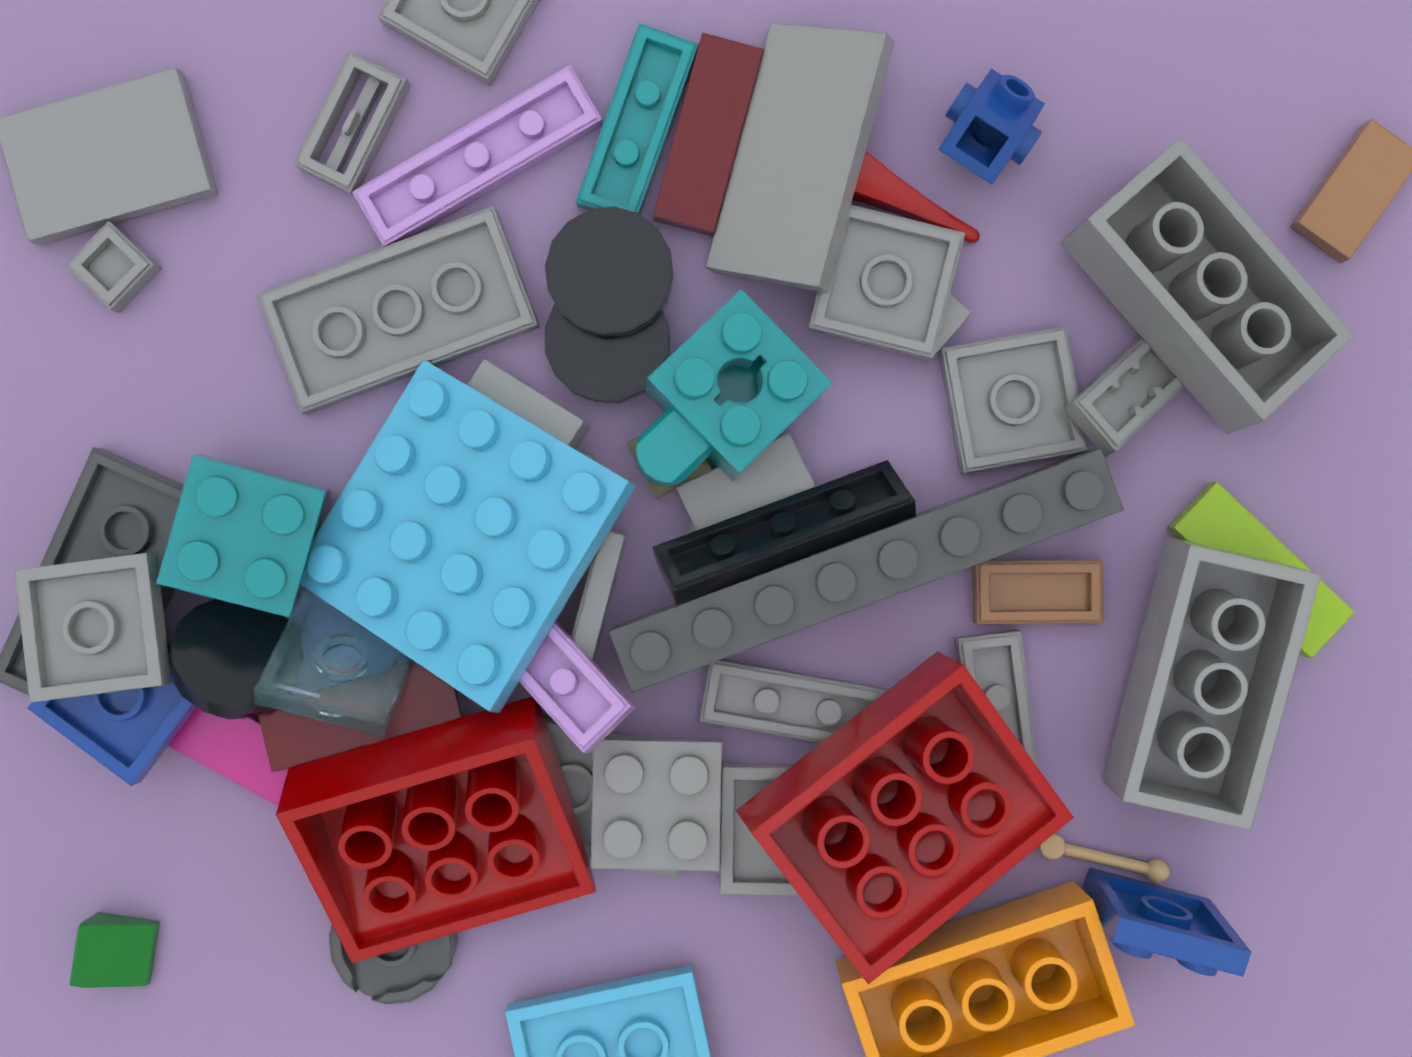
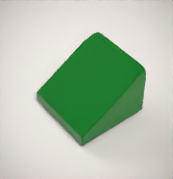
M97 912L81 922L77 930L70 986L98 988L149 985L151 983L160 921Z

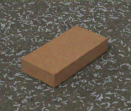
M1373 119L1364 123L1290 228L1338 262L1342 263L1351 259L1412 173V147Z
M989 560L972 566L973 623L975 624L1103 623V560Z

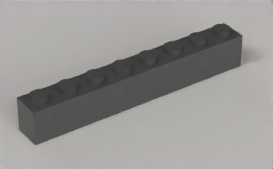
M1102 449L1081 452L922 511L909 519L677 606L674 603L613 626L609 630V634L631 693L1124 511Z

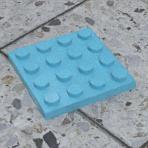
M423 359L313 539L301 585L489 712L500 713L636 486Z

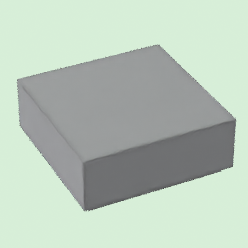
M108 221L65 265L104 305L117 313H120L162 269L133 239L111 221Z

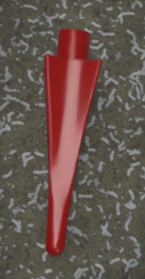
M865 151L853 201L871 205L919 222L964 232V241L968 243H976L979 240L980 233L977 229L933 203Z

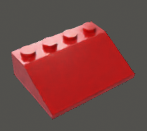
M938 651L736 810L754 838L868 985L1074 818L966 667Z
M533 697L505 704L500 713L484 710L288 769L276 816L351 963L596 892L595 880L557 751L538 702Z

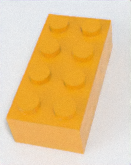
M1074 881L942 924L869 985L847 957L835 960L866 1057H1043L1135 1026L1094 901Z

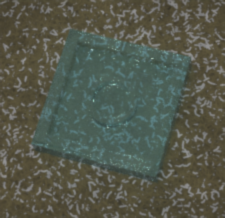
M303 591L254 689L255 704L383 737L414 661L317 595Z

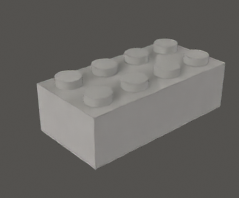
M1182 137L1150 162L1059 242L1226 434L1265 421L1355 337Z
M1166 536L1102 780L1122 801L1242 829H1252L1321 574L1286 563Z

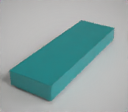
M639 23L576 198L577 207L589 210L615 206L641 215L690 78L699 44Z

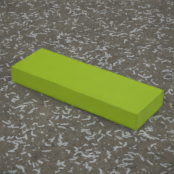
M1210 482L1167 527L1181 540L1286 563L1311 571L1218 482ZM1321 579L1300 651L1303 657L1312 658L1355 613Z

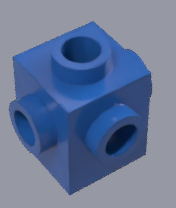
M991 68L978 89L966 82L952 103L945 117L955 124L938 150L992 185L1010 159L1020 165L1035 145L1042 131L1034 127L1033 123L1045 103L1037 99L1030 86L1021 79L1012 75L1002 76Z

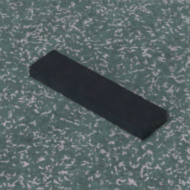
M886 460L653 546L652 548L656 563L678 606L916 516L915 500L889 461Z

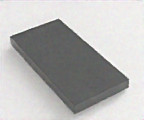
M93 447L40 567L141 553H157L158 570L160 571L184 485L103 448ZM160 585L163 612L165 614L175 588ZM18 614L0 654V683L29 695L20 617Z

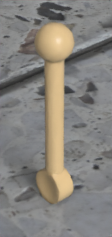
M1056 833L1038 846L1041 853L1048 859L1056 860L1063 855L1146 875V878L1154 884H1162L1170 876L1168 864L1161 859L1143 862L1065 843Z

